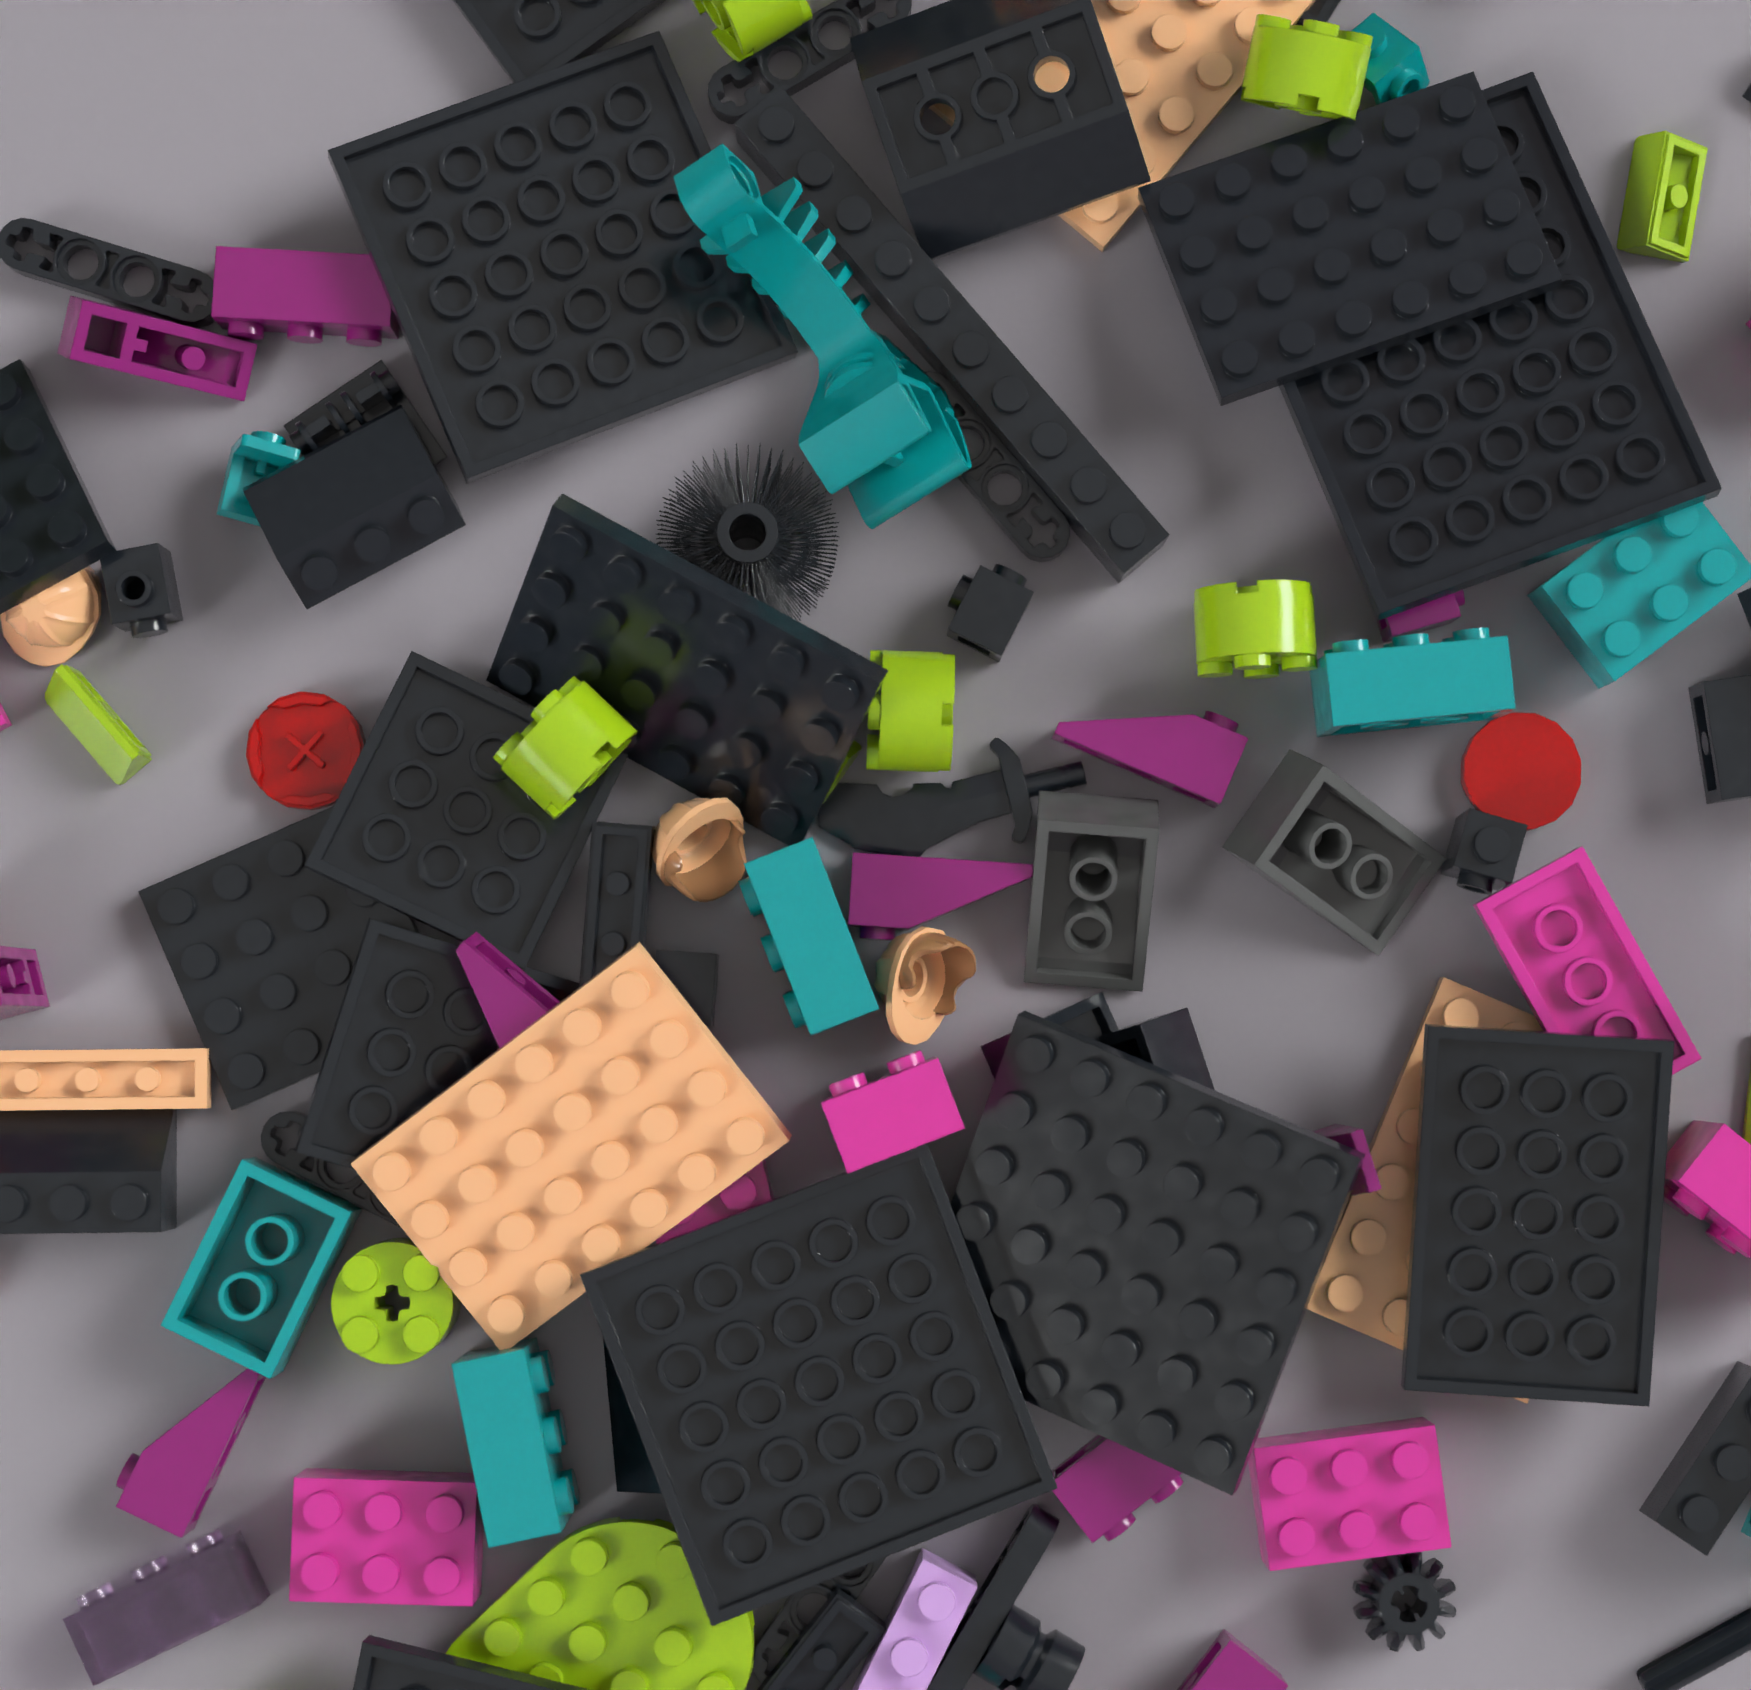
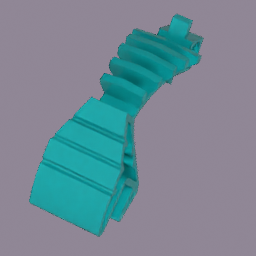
M723 143L674 176L678 195L684 209L692 221L706 234V236L700 239L701 248L708 255H727V266L734 273L750 274L753 277L752 287L759 295L771 296L778 305V310L785 319H790L818 358V385L799 433L798 445L831 495L847 486L862 519L873 530L971 469L972 465L959 422L954 416L955 412L946 391L938 386L918 365L913 363L889 338L868 327L861 313L871 303L864 293L850 300L842 289L843 285L853 275V269L847 261L844 260L829 270H826L821 264L836 244L835 236L827 228L805 243L802 242L819 215L817 208L810 201L790 212L803 192L801 183L795 177L790 178L761 196L754 172Z

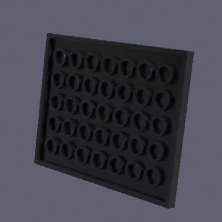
M1533 72L1483 89L1482 92L1563 278L1560 287L1279 386L1377 621L1717 497L1722 489Z

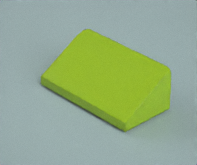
M1668 131L1641 135L1636 138L1621 216L1617 249L1627 253L1683 263L1689 261L1707 147Z
M63 664L54 670L45 692L46 703L110 778L118 785L124 784L152 760L150 757L152 754L79 670Z

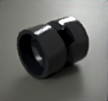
M1013 1604L973 1674L1000 1690H1004L1010 1685L1014 1686L1016 1690H1068L1084 1657L1085 1647L1056 1629L1048 1634L1042 1633L1040 1620Z

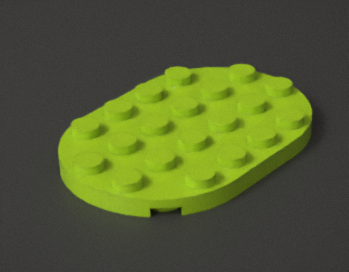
M619 1516L592 1522L565 1536L481 1613L457 1637L445 1654L590 1690H745L754 1664L753 1627L755 1621L752 1610L711 1626L673 1523L657 1518L655 1521L620 1519Z

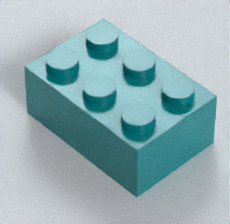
M1701 502L1601 539L1527 596L1594 684L1600 689L1615 682L1751 579V564L1705 504Z
M1481 627L1452 632L1453 637L1444 638L1442 642L1429 643V634L1427 633L1393 637L1392 643L1384 644L1383 648L1369 649L1367 639L1333 643L1332 649L1325 650L1324 655L1317 660L1318 668L1310 670L1316 736L1326 737L1489 721L1516 709L1508 636L1490 637L1489 628Z
M813 837L744 863L749 877L739 880L738 883L751 915L755 917L764 914L771 934L760 937L773 972L776 973L785 969L793 990L782 994L794 1027L800 1028L807 1025L810 1035H815L879 1010Z
M257 1157L242 1159L160 1326L269 1379L282 1373L354 1228L362 1208Z
M536 1337L519 1341L508 1349L499 1350L497 1346L466 1352L453 1362L451 1366L488 1548L561 1533L574 1513V1505L580 1504V1498L573 1468L563 1469L560 1453L562 1452V1446L568 1444L561 1409L551 1410L548 1392L550 1391V1386L556 1384L550 1351H540Z

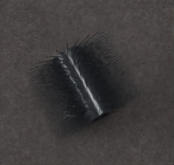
M737 443L735 469L738 493L725 448L724 469L726 477L714 449V473H712L703 456L702 458L706 465L704 464L707 470L706 474L692 460L700 471L699 473L696 470L704 483L695 472L694 474L700 480L699 482L696 479L699 485L683 470L698 488L685 475L684 477L700 495L685 480V483L681 480L679 481L687 489L679 483L677 484L689 495L681 489L679 490L695 503L688 500L678 491L670 490L678 495L677 497L671 495L678 502L671 498L663 497L688 511L672 503H663L677 508L691 517L673 508L670 509L664 506V508L683 516L659 510V512L673 515L684 521L660 515L677 522L661 519L656 521L671 523L679 527L657 524L658 526L670 527L680 531L661 528L658 530L676 534L658 533L656 535L681 538L659 537L656 539L673 541H659L656 544L674 545L662 548H684L668 551L677 552L673 554L682 555L679 557L736 588L739 587L741 591H743L744 584H746L747 594L749 584L752 597L756 599L758 597V600L784 614L786 612L787 616L792 614L796 619L793 613L796 616L797 614L792 609L793 607L801 617L796 608L799 611L800 609L794 601L801 610L806 612L802 607L804 606L810 612L797 596L809 608L811 607L806 602L816 608L810 603L809 600L813 603L815 602L808 595L812 598L814 597L798 584L804 586L815 596L818 594L824 597L818 591L822 592L820 588L824 589V586L829 585L825 582H830V580L818 576L811 571L828 577L833 575L819 572L810 567L833 573V571L815 565L834 569V566L824 565L817 561L834 565L835 562L814 557L836 560V558L819 554H837L814 550L838 551L836 549L820 547H838L837 544L819 543L838 540L810 539L839 537L836 535H820L837 532L833 530L813 533L824 529L838 528V526L817 527L839 522L816 524L835 518L828 517L809 523L821 517L836 514L828 513L811 518L831 510V508L825 511L821 510L812 516L806 517L815 511L832 505L825 506L822 504L833 499L826 502L824 500L815 505L818 503L817 501L826 497L818 499L819 496L827 491L818 496L814 495L805 503L799 504L819 490L818 488L804 498L809 492L820 485L819 483L805 493L821 479L808 488L804 487L794 497L809 480L802 486L800 485L813 472L798 484L801 478L798 481L797 479L794 481V479L804 468L800 469L804 462L792 475V459L782 475V453L784 451L782 450L767 484L771 470V448L756 499L760 469V443L751 502H749L748 445L745 502ZM683 499H685L686 501L690 502V503H691L693 506H695L696 508H694V507H692L691 505H689V504H688L687 502H685ZM822 505L821 507H819V508H817V509H815V510H813V511H811V512H808V513L804 514L805 512H807V511H809V510H811V509H813V508H815V507H817V506ZM742 538H752L761 545L753 550H742L736 547L734 543ZM694 540H700V541H704V542H692V541H694ZM799 541V542H805V543H790V542ZM696 549H704V550H701V551H692V550H696ZM807 573H810V574H812V575H815L816 577L822 579L823 581H820V580H818V579H816V578H813L812 576L808 575ZM805 576L816 580L817 582L823 584L824 586H822V585H820V584H817V583H815V582L809 580V579L806 578ZM799 580H801L802 582H804L805 584H807V585H808L809 587H811L812 589H810V588H808L807 586H805L804 584H802Z

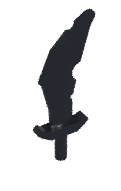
M994 738L990 742V750L998 757L1001 770L953 781L951 788H946L941 783H913L912 789L904 795L891 797L882 793L877 784L838 783L822 804L817 816L819 817V827L855 849L889 855L921 857L927 849L979 822L1012 814L1015 824L1012 840L1022 844L1029 832L1033 815L1030 802L1031 797L1039 796V791L1056 792L1085 785L1087 782L1081 761L1024 775L1020 758L1005 742L999 738Z

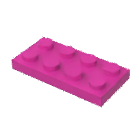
M1583 846L1573 849L1473 904L1543 1031L1670 1039L1674 1041L1672 1075L1702 1059Z

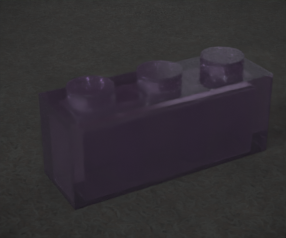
M219 1528L187 1543L185 1546L189 1555L171 1564H168L164 1555L159 1556L130 1571L134 1582L114 1591L110 1581L75 1598L80 1608L66 1616L63 1621L93 1686L260 1606L271 1596L241 1530L223 1538Z

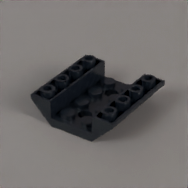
M950 0L850 38L861 82L900 196L919 245L932 261L1151 181L1091 0ZM1052 61L1064 64L1070 73L1064 88L1057 92H1046L1037 86L1035 76L1042 65ZM934 104H946L955 111V120L952 127L947 132L939 135L927 132L922 127L924 112Z

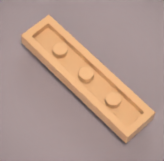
M209 1048L0 1050V1111L211 1108L212 1063L209 1059Z

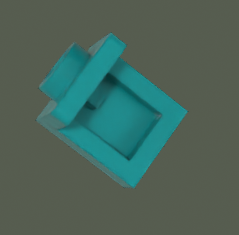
M1374 12L1352 30V32L1373 36L1364 88L1372 93L1376 105L1424 89L1429 85L1430 80L1420 47Z
M253 431L251 435L242 434L231 447L216 515L260 526L243 492V488L299 459L301 450L287 446L286 439L274 433Z

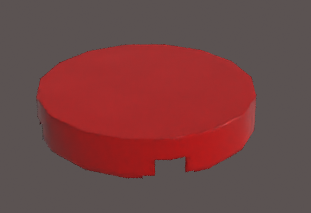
M300 691L277 698L267 706L268 708L261 713L259 719L255 720L248 733L246 758L251 777L267 796L288 808L314 811L335 805L366 743L361 724L348 707L325 694Z
M1512 712L1489 721L1470 738L1461 758V785L1466 797L1468 796L1470 803L1476 808L1475 810L1528 825L1526 831H1530L1556 821L1572 806L1581 785V759L1573 739L1557 722L1536 713Z

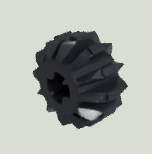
M1422 1552L1405 1554L1402 1564L1399 1555L1384 1556L1387 1566L1383 1569L1371 1559H1367L1363 1566L1373 1577L1372 1582L1358 1580L1354 1581L1352 1587L1356 1594L1369 1598L1353 1607L1354 1614L1358 1619H1371L1365 1630L1366 1634L1372 1640H1376L1387 1633V1646L1395 1652H1398L1403 1646L1406 1635L1416 1651H1421L1425 1648L1423 1631L1428 1629L1438 1639L1444 1637L1445 1630L1435 1620L1437 1616L1454 1617L1456 1615V1608L1447 1601L1440 1599L1451 1595L1456 1590V1587L1450 1579H1437L1442 1572L1443 1564L1438 1559L1432 1558L1422 1565ZM1408 1586L1417 1599L1412 1607L1405 1603L1406 1611L1400 1612V1609L1391 1599L1397 1590L1401 1595H1404L1402 1587Z

